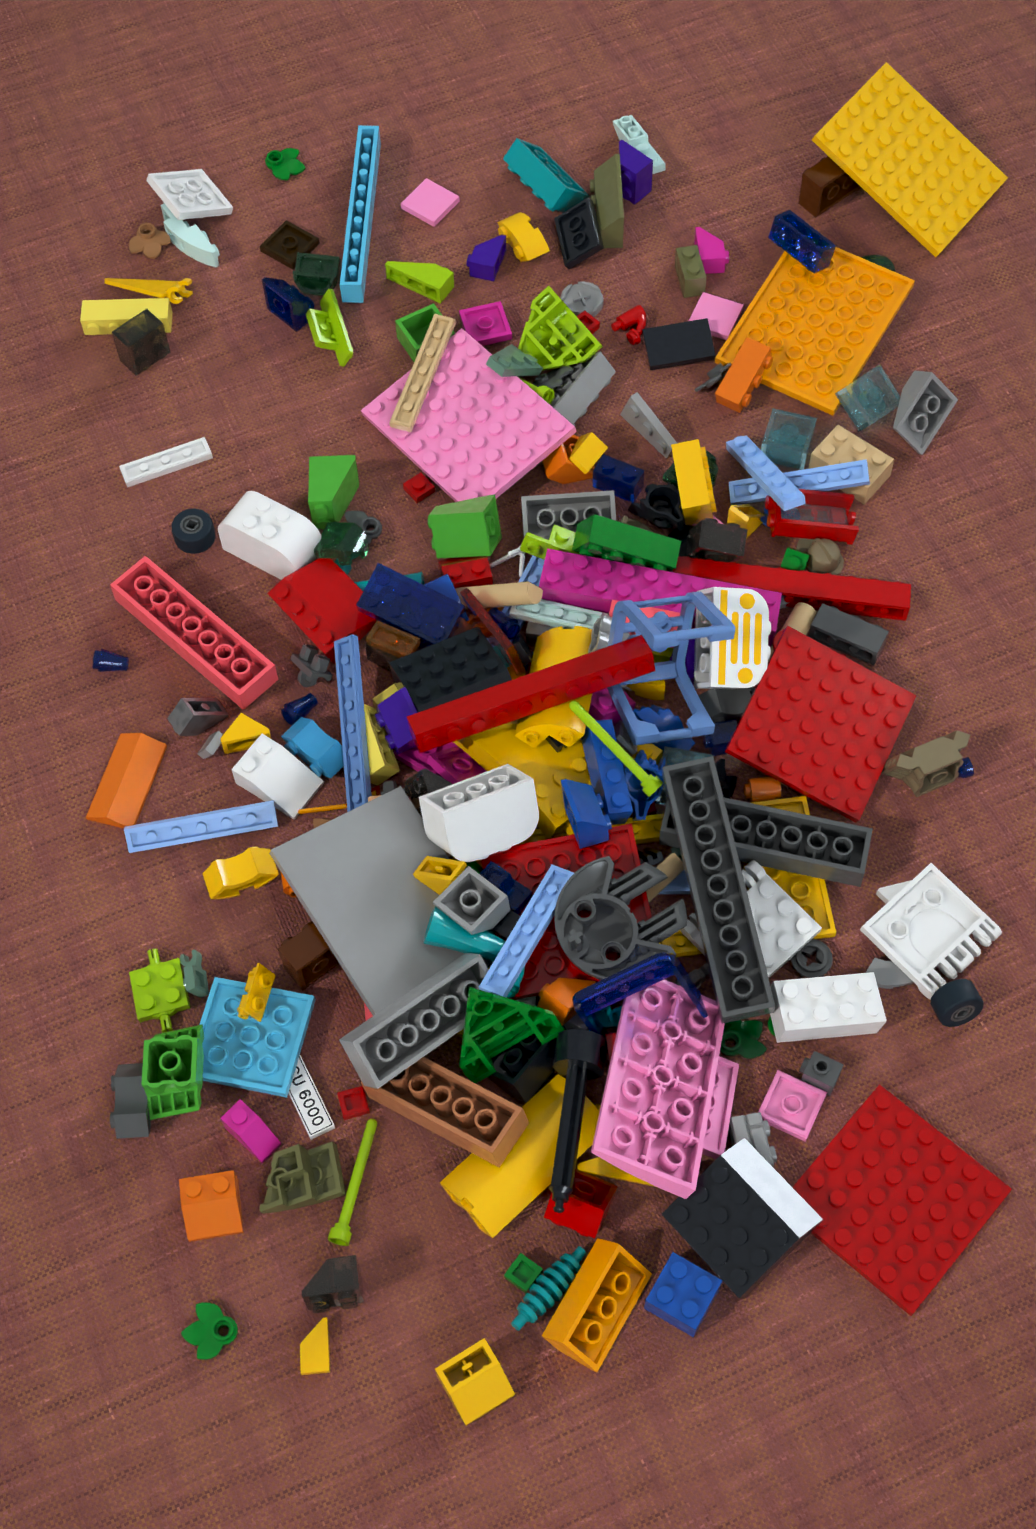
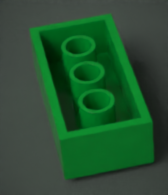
M594 514L577 524L572 551L578 552L580 555L671 571L676 568L681 541Z

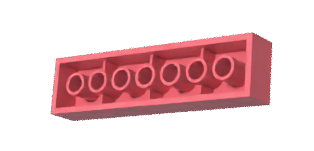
M144 556L110 584L114 598L120 605L241 709H246L279 680L275 664L148 557Z

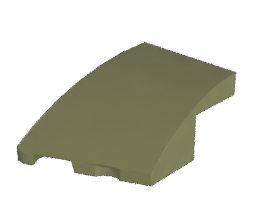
M332 1141L310 1150L297 1144L275 1152L271 1163L272 1170L266 1182L268 1189L264 1204H260V1212L265 1214L287 1211L346 1195L337 1144Z

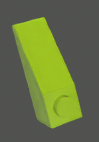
M387 261L385 263L387 279L440 304L454 288V273L448 268L437 264Z

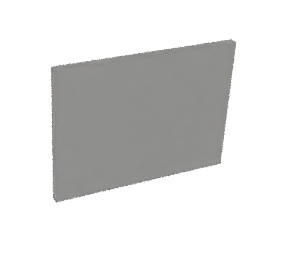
M401 786L271 849L269 854L373 1016L465 954L447 948L423 944L427 925L435 906L433 901L439 894L417 880L413 873L426 856L449 858L442 848L429 840L425 833L423 818ZM487 930L488 932L495 935V932H493L492 930ZM483 959L487 968L491 967L494 962Z

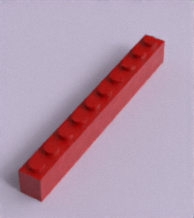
M688 556L678 557L676 568L673 569L674 573L782 593V595H785L784 601L788 603L786 607H795L797 603L802 602L812 606L815 610H819L823 603L828 606H834L847 614L906 621L910 609L911 584L899 581L889 582L878 579L856 578L854 576L832 575L830 573H813L805 570L796 571L781 567L771 568L760 565L738 564L736 562L714 561L712 559H695Z
M642 635L407 716L411 736L419 753L426 752L654 672L656 670L653 652Z

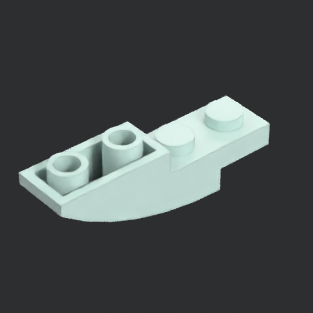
M632 115L613 120V126L619 140H624L653 160L652 174L666 170L665 162L649 144L648 134Z
M165 203L161 204L165 231L169 234L171 242L183 253L201 263L213 267L220 266L218 256H220L219 250L215 244L211 245L204 230L201 231L196 224L190 227L187 221L177 220Z

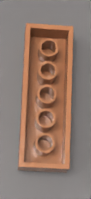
M422 1057L378 1089L364 1086L361 1081L369 1098L497 1167L501 1166L529 1124L526 1114L520 1106L425 1057Z

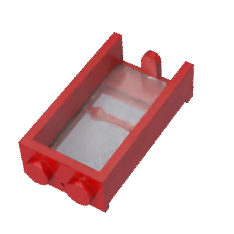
M799 489L805 495L806 504L783 511L769 495L766 496L765 509H768L769 513L767 527H770L771 537L777 535L805 539L820 538L846 542L848 545H852L858 534L859 526H853L856 512L849 513L855 498L854 494Z

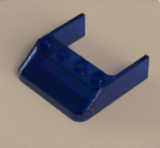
M661 952L578 991L572 998L576 1013L588 1029L602 1035L605 1040L606 1034L609 1033L594 1014L595 1012L672 975L676 976L703 1018L708 1016L699 990L677 957L670 952Z

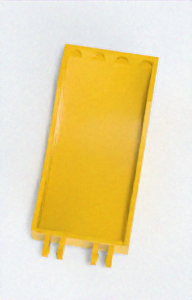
M507 667L512 680L525 676V674L513 667ZM517 719L453 742L486 771L509 764L534 779L539 810V829L548 839L553 838L562 829L568 835L574 834L564 809L561 780L568 779L591 785L581 738L571 747H562L559 752H556L546 739L534 748L514 736L518 722Z

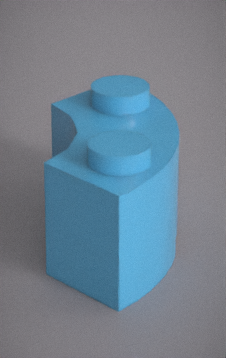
M301 717L281 736L286 742L285 748L292 755L295 756L297 754L318 777L323 775L332 778L344 766L342 745L338 740L327 735L312 719Z

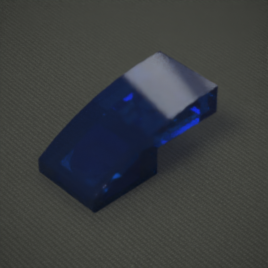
M492 861L480 873L481 876L508 896L510 910L516 914H519L534 895L530 889L513 879L509 872Z

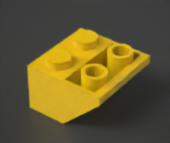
M485 1338L435 1368L440 1383L465 1426L515 1396L499 1361Z

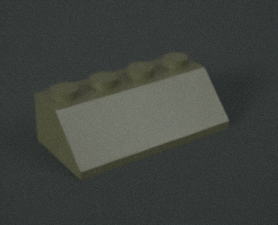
M615 154L594 170V179H590V192H594V195H591V199L593 200L604 248H623L624 210L620 154Z

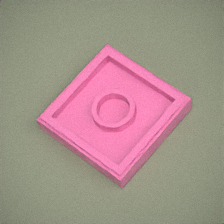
M426 178L401 203V209L435 227L460 202V198L453 192Z
M703 292L689 321L708 318L711 336L727 340L736 326L744 305Z
M777 1070L758 1112L761 1113L762 1120H767L770 1126L806 1142L827 1092Z

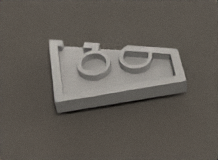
M636 392L629 398L620 415L652 444L659 453L668 458L673 454L671 444H676L677 442L639 393Z

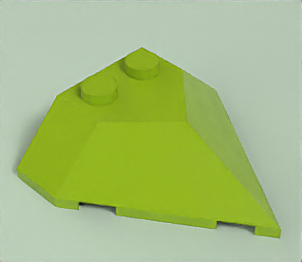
M547 286L532 301L528 322L525 323L518 349L527 355L533 356L537 360L536 363L543 367L542 371L587 362L603 346L552 288Z

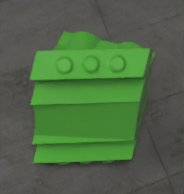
M203 1024L156 1034L150 1040H144L142 1087L147 1095L150 1120L198 1111L202 1104L200 1091L203 1085L204 1061L202 1045L204 1041Z

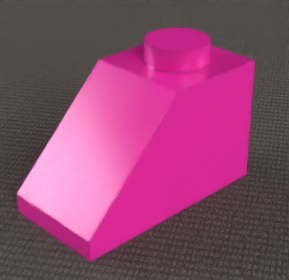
M695 227L694 245L698 247L705 274L725 273V264L729 263V251L725 250L724 242L701 227Z
M241 1099L221 1117L225 1129L262 1164L282 1145L261 1118Z

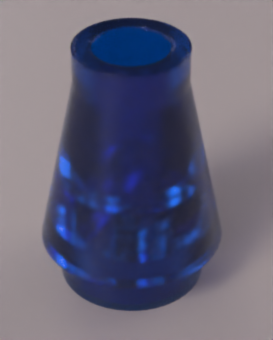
M496 607L488 611L487 619L492 623L501 638L511 640L517 636L520 631L517 619L505 614Z
M101 649V651L95 650L93 669H98V672L128 670L129 657L105 649Z
M308 693L306 696L284 704V708L281 709L284 720L288 724L293 725L301 717L305 718L318 705L317 699L313 694Z

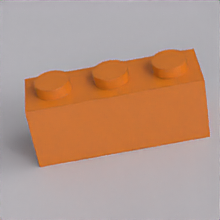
M748 337L745 339L715 392L717 403L738 413H741L743 407L749 405L753 389L759 387L763 378L761 375L772 364L771 347Z

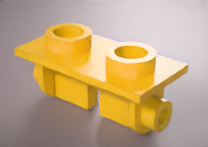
M257 963V966L252 971H249L244 989L248 994L242 995L240 1005L237 1008L239 1018L248 1019L251 1016L258 1022L262 1020L275 978V974L260 963Z

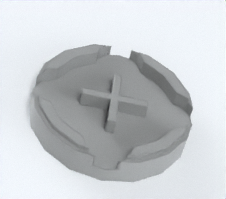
M585 281L568 285L562 291L560 297L576 316L585 310L594 317L602 310L604 302L600 288L593 283Z

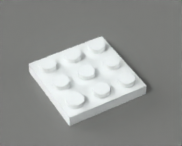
M202 169L148 174L147 182L177 220L232 214L233 206Z

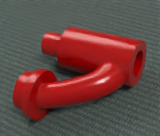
M637 305L616 317V322L611 324L613 331L616 332L620 329L624 331L637 324L636 329H630L626 337L631 345L641 343L640 337L646 326L645 310L641 305Z

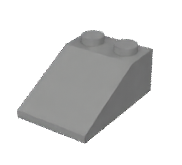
M914 370L902 389L893 429L919 455H923L958 399L932 372Z

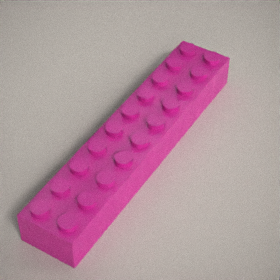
M548 548L539 583V588L543 590L542 599L608 613V615L612 600H632L637 602L685 596L688 592H696L711 587L751 589L758 592L768 605L769 621L771 622V633L768 635V645L770 647L777 630L782 593ZM682 603L654 606L653 608L680 613ZM696 607L691 629L696 626Z

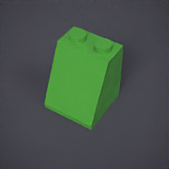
M355 455L309 457L308 503L312 523L317 529L337 528L359 488Z
M495 495L435 506L428 515V527L432 529L433 534L432 548L436 550L437 558L491 556L502 539Z

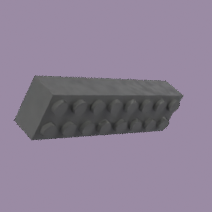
M724 798L740 862L749 863L755 860L764 867L861 887L868 858L872 828ZM667 800L660 830L659 844L679 848Z

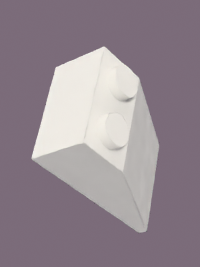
M264 734L258 737L232 768L237 785L265 802L274 800L275 808L294 820L299 815L298 810L304 809L324 784L321 778L294 755Z

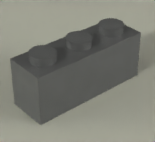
M822 603L810 626L808 637L871 665H875L886 644L889 631L879 625L863 621L858 616L849 615L834 606Z

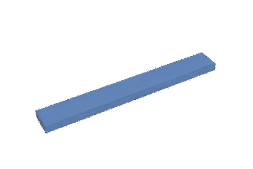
M354 634L334 641L347 812L367 803L368 797L372 796L358 636Z

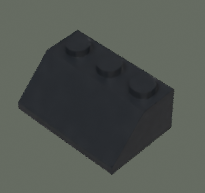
M534 1033L491 1058L496 1072L488 1076V1078L509 1096L527 1103L556 1071L553 1068L557 1037L542 1045Z

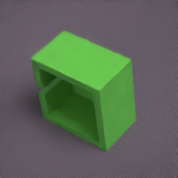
M434 303L395 320L397 339L413 362H415L434 314L442 315Z

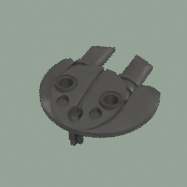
M607 856L584 865L565 883L555 908L556 934L565 955L584 973L606 982H636L657 974L675 958L676 953L671 946L659 943L687 926L686 907L682 898L646 921L641 920L637 923L633 912L630 913V908L627 906L631 903L630 900L668 877L656 867L644 862L618 879H612L614 862ZM582 910H587L591 912V915L587 918H581L578 916V913ZM611 952H615L620 955V958L610 961L606 956Z

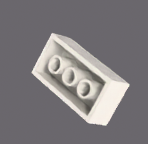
M874 972L773 981L771 984L775 1010L774 1013H770L777 1043L875 1034L887 1021Z

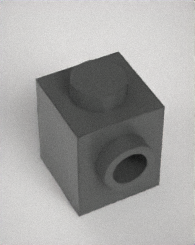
M814 1051L811 1058L805 1057L799 1070V1072L803 1073L801 1080L826 1091V1095L830 1096L844 1064Z

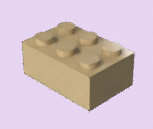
M837 425L811 453L808 469L867 459L870 484L840 489L846 494H854V499L865 505L891 476L894 458Z

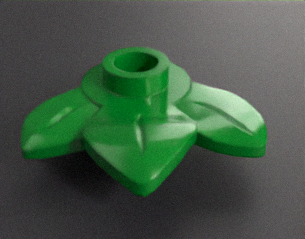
M286 148L281 152L273 150L267 154L265 159L266 166L280 180H289L290 174L297 175L305 170V165L296 159L299 155L298 149Z
M202 1302L196 1304V1313L199 1320L186 1327L181 1332V1335L189 1344L198 1346L197 1359L208 1360L216 1357L224 1345H228L236 1339L238 1326L231 1317L223 1315L219 1306ZM228 1327V1334L221 1336L219 1334L220 1329Z

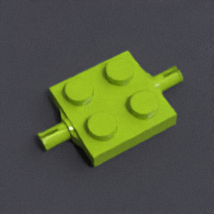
M155 948L152 951L150 949L147 951L150 965L129 972L137 1019L140 1023L151 1019H158L161 1022L162 1033L173 1031L170 1017L179 1011L190 1009L188 992L183 984V966L179 958L160 962L158 949Z

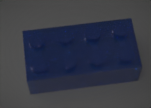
M380 563L377 564L356 604L358 611L428 646L452 637L465 613V605Z

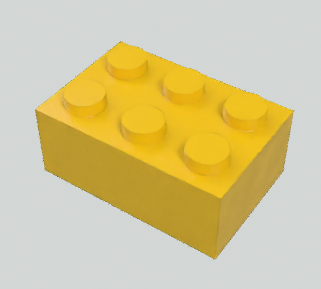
M699 439L671 444L686 525L714 521L712 513L717 512L705 447H700Z

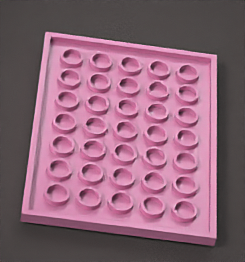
M462 328L451 336L412 432L392 428L389 424L410 371L365 406L361 412L371 424L455 502L487 495H495L497 499L577 431L573 424L519 377H501L488 367L486 363L492 354Z

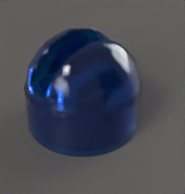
M969 757L963 758L964 763L959 767L958 777L968 778L974 776L971 760Z

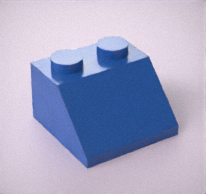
M568 779L561 780L564 809L579 848L582 849L608 841V830L612 829L608 814L603 815L601 809L604 808L600 794L595 795L592 785Z

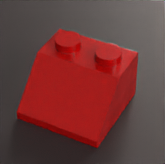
M487 556L438 560L441 576L448 574L455 589L493 585Z
M575 1169L574 1192L569 1196L568 1202L564 1203V1212L557 1213L553 1210L555 1202L552 1200L551 1192L544 1218L551 1220L558 1226L573 1229L582 1236L595 1239L603 1225L618 1186Z

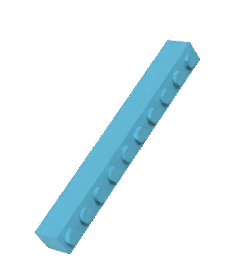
M358 125L340 277L342 302L364 303L381 148L379 126Z

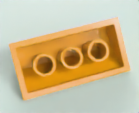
M597 1238L544 1330L542 1337L560 1352L592 1371L598 1372L652 1273L620 1244Z

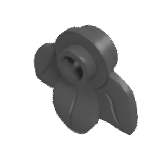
M731 362L725 366L720 363L707 373L709 379L694 390L698 392L705 386L710 388L724 378L726 375L724 371L731 366Z
M569 366L555 368L547 374L537 376L533 385L537 387L547 386L551 389L563 385L562 378L574 372V369Z
M362 511L345 512V518L349 525L342 528L336 536L345 543H352L353 550H363L370 545L372 539L380 536L382 525L379 520L374 517H368Z

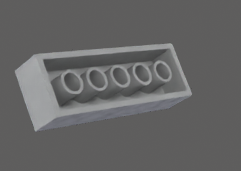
M463 954L339 1039L364 1086L380 1088L464 1029L469 987L479 990V985L488 972V968L480 954Z

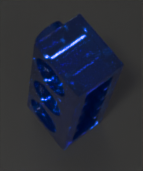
M791 210L775 216L768 236L777 246L789 253L814 274L829 267L836 248L835 244Z

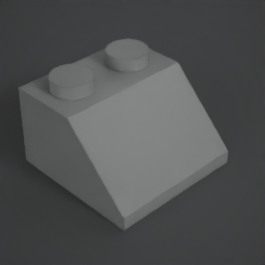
M469 866L433 901V905L471 935L493 929L510 911L508 896Z

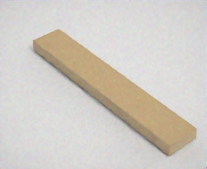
M434 314L389 422L390 427L412 432L455 327V319Z

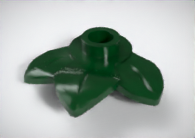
M737 1020L725 1023L720 1052L726 1056L740 1055L746 1059H754L763 1055L767 1048L758 1041L763 1023L756 1020L743 1022ZM732 1041L735 1046L727 1047L725 1042Z

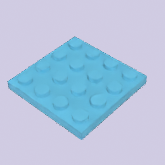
M214 977L199 1024H203L204 1041L202 1043L204 1053L203 1081L287 1098L316 1001L315 996L271 988L261 1022H258L251 1016L248 1019H242L238 1017L237 1008L240 1005L242 995L248 994L244 990L246 983Z

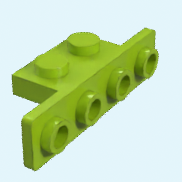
M328 288L320 300L322 311L309 308L306 317L315 346L334 350L339 365L345 367L353 356V348L334 290Z
M555 524L552 527L548 540L527 532L520 546L521 551L544 560L547 548L579 554L572 551L576 532Z

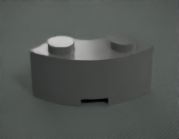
M755 688L710 689L698 696L715 724V729L738 725Z
M143 1063L119 1064L115 1075L111 1076V1089L115 1091L114 1112L110 1113V1126L115 1128L117 1139L149 1137L152 1120H150L147 1095L142 1087Z

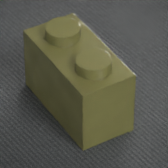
M697 245L676 248L675 269L683 297L701 296L706 288V274Z

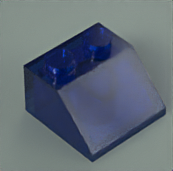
M264 277L262 284L267 309L297 332L308 323L306 313L309 308L314 309V302L308 296L305 297L294 285H290L281 279Z

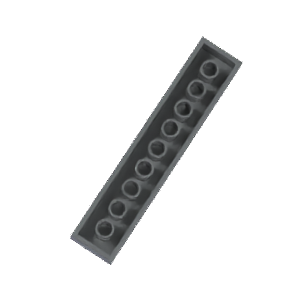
M711 756L662 767L663 782L721 1023L774 1013L775 1002L714 758Z

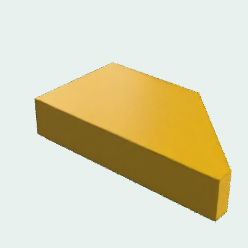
M327 1317L322 1318L300 1343L301 1375L330 1373Z

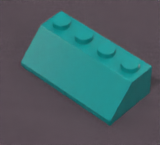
M516 138L503 158L508 164L507 168L514 174H518L521 177L520 181L524 185L533 189L532 193L539 199H543L545 207L553 212L555 210L565 212L590 197L540 146Z

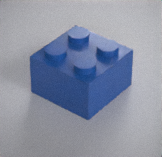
M672 1252L645 1300L644 1309L694 1338L717 1296L723 1280Z

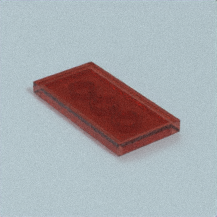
M467 588L462 590L460 594L474 622L494 647L497 645L518 678L525 676L526 670L514 645L473 593Z

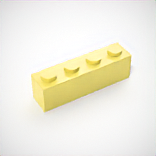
M169 298L82 300L80 322L85 335L171 333L173 312Z

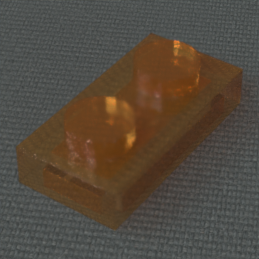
M377 620L366 637V644L401 658L417 650L420 645V638Z

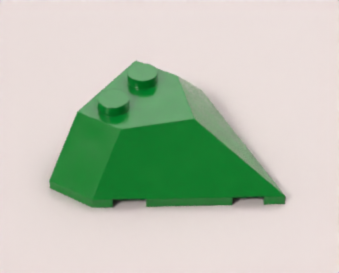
M469 987L460 1068L467 1078L476 1084L496 1072L492 1057L534 1033L542 1045L556 1038L558 1033L565 1030V1028L553 1011Z

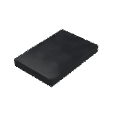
M589 197L554 218L566 268L571 269L604 249L593 200Z
M708 318L643 329L650 370L715 360Z

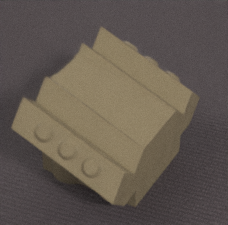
M956 730L887 759L881 774L903 780L916 797L952 783L959 776V767L964 763L960 751L967 746L970 734Z

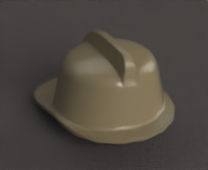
M820 538L799 539L796 550L810 554L807 567L811 572L830 573L832 575L840 574L844 566V560L838 545L834 541Z

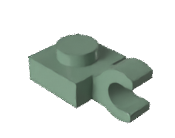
M194 949L192 950V959L190 961L188 956L180 955V963L184 966L183 984L187 992L202 998L209 995L207 974L201 966V953Z

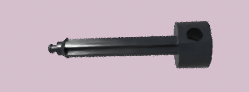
M568 1029L558 1033L553 1060V1068L559 1074L566 1076L552 1181L549 1187L552 1192V1200L555 1202L553 1210L557 1213L564 1212V1203L568 1202L569 1196L574 1192L573 1184L587 1081L602 1077L605 1068L607 1041L602 1035L583 1029Z

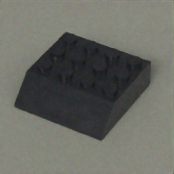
M479 627L467 630L389 662L395 686L398 690L406 687L417 712L512 680L508 669Z
M745 1138L721 1154L698 1177L696 1191L687 1199L678 1197L662 1213V1216L740 1299H745L823 1221V1218Z

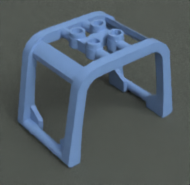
M699 591L688 592L685 596L637 602L632 600L618 601L613 611L608 646L622 642L623 633L635 632L636 634L629 636L627 640L642 635L652 651L660 653L668 647H674L672 661L654 663L656 671L607 688L633 745L713 734L715 724L702 704L686 672L685 658L689 639L705 637L710 642L734 639L735 625ZM682 603L680 616L668 617L665 612L660 611L652 618H648L639 609ZM695 607L710 621L712 626L691 629ZM626 616H627V617L629 618V620H630L629 623H625V621H626ZM676 626H678L677 631L674 630V631L667 632V631H669V630L671 629V627H676ZM675 678L692 713V716L687 719L686 724L688 728L659 732L655 724L638 720L621 685Z

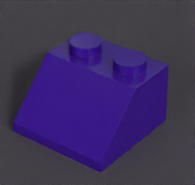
M620 140L619 154L622 195L625 200L635 205L652 190L653 160L624 140Z
M406 687L401 688L377 705V714H375L379 727H384L388 734L385 736L390 750L395 749L397 755L417 747L411 736L407 716L418 712Z

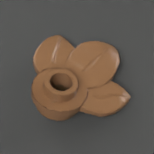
M143 223L138 227L137 235L130 240L129 250L131 254L143 251L147 258L155 259L161 254V246L170 244L171 239L169 234L165 231L157 230L153 224Z

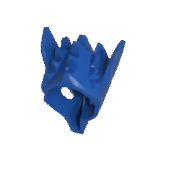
M653 704L650 707L642 706L640 710L636 708L633 710L638 720L655 724L659 732L684 728L679 716H674L669 708L665 709ZM684 738L652 744L663 750V753L674 752L684 758L695 745V742L691 738Z
M640 750L634 760L648 775L657 776L663 782L662 767L666 763L665 757L663 756L659 764L656 765V760L651 758L647 760L644 750ZM622 763L633 808L632 819L633 821L645 820L650 805L661 794L663 784L648 797L642 791L643 787L640 785L642 782Z

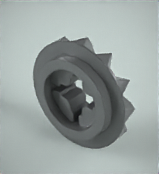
M812 939L790 960L793 969H796L801 977L813 978L823 977L824 974L830 971L833 957L826 944ZM817 952L815 959L817 963L813 962L811 965L806 966L807 958L805 956L811 957V955Z

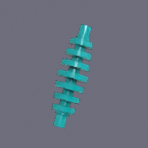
M578 1246L572 1254L564 1253L560 1257L561 1261L556 1260L552 1264V1268H547L543 1272L544 1275L537 1277V1284L533 1283L529 1289L530 1293H526L523 1297L525 1303L520 1302L517 1306L518 1315L511 1322V1325L519 1331L526 1322L534 1323L537 1321V1315L542 1316L546 1313V1308L550 1309L555 1305L554 1300L559 1301L563 1297L562 1292H566L569 1288L568 1283L573 1282L575 1278L574 1273L577 1274L581 1268L579 1262L587 1254L582 1247Z

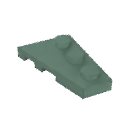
M513 344L491 355L486 363L488 367L501 377L538 376L543 367L536 363L537 360L533 356L523 353Z

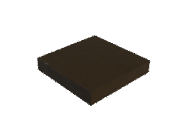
M286 220L260 245V251L294 270L320 242L316 236Z

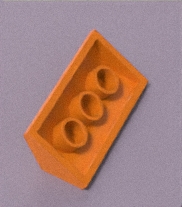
M121 733L86 815V819L119 828L136 825L167 745L143 733Z

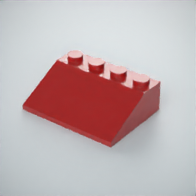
M327 554L285 576L267 593L333 664L336 663L334 641L352 634L358 636V641H360L386 616Z

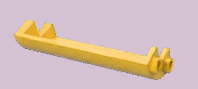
M560 626L542 633L537 637L529 674L588 654L592 629L581 626H574V629H563ZM592 693L518 719L514 736L534 748L548 736L553 737L567 747H571L585 734L586 725L569 708V704L572 701H577L589 713Z
M559 1074L521 1107L526 1114L529 1124L500 1167L471 1153L440 1182L452 1201L465 1209L477 1227L491 1238H494L551 1184L566 1079ZM586 1096L577 1159L593 1144L601 1107L599 1104L594 1105Z

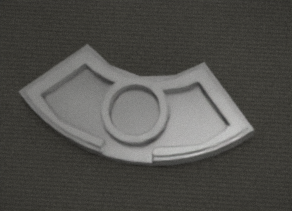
M874 958L866 973L874 972L878 988L893 989V987L914 983L892 961Z

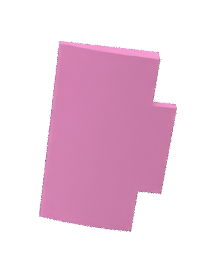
M656 975L640 981L627 983L591 1153L619 1169L684 1199H687L696 1191L702 1154L716 1160L725 1152L739 1064L719 1056L725 1023H721L715 1000Z

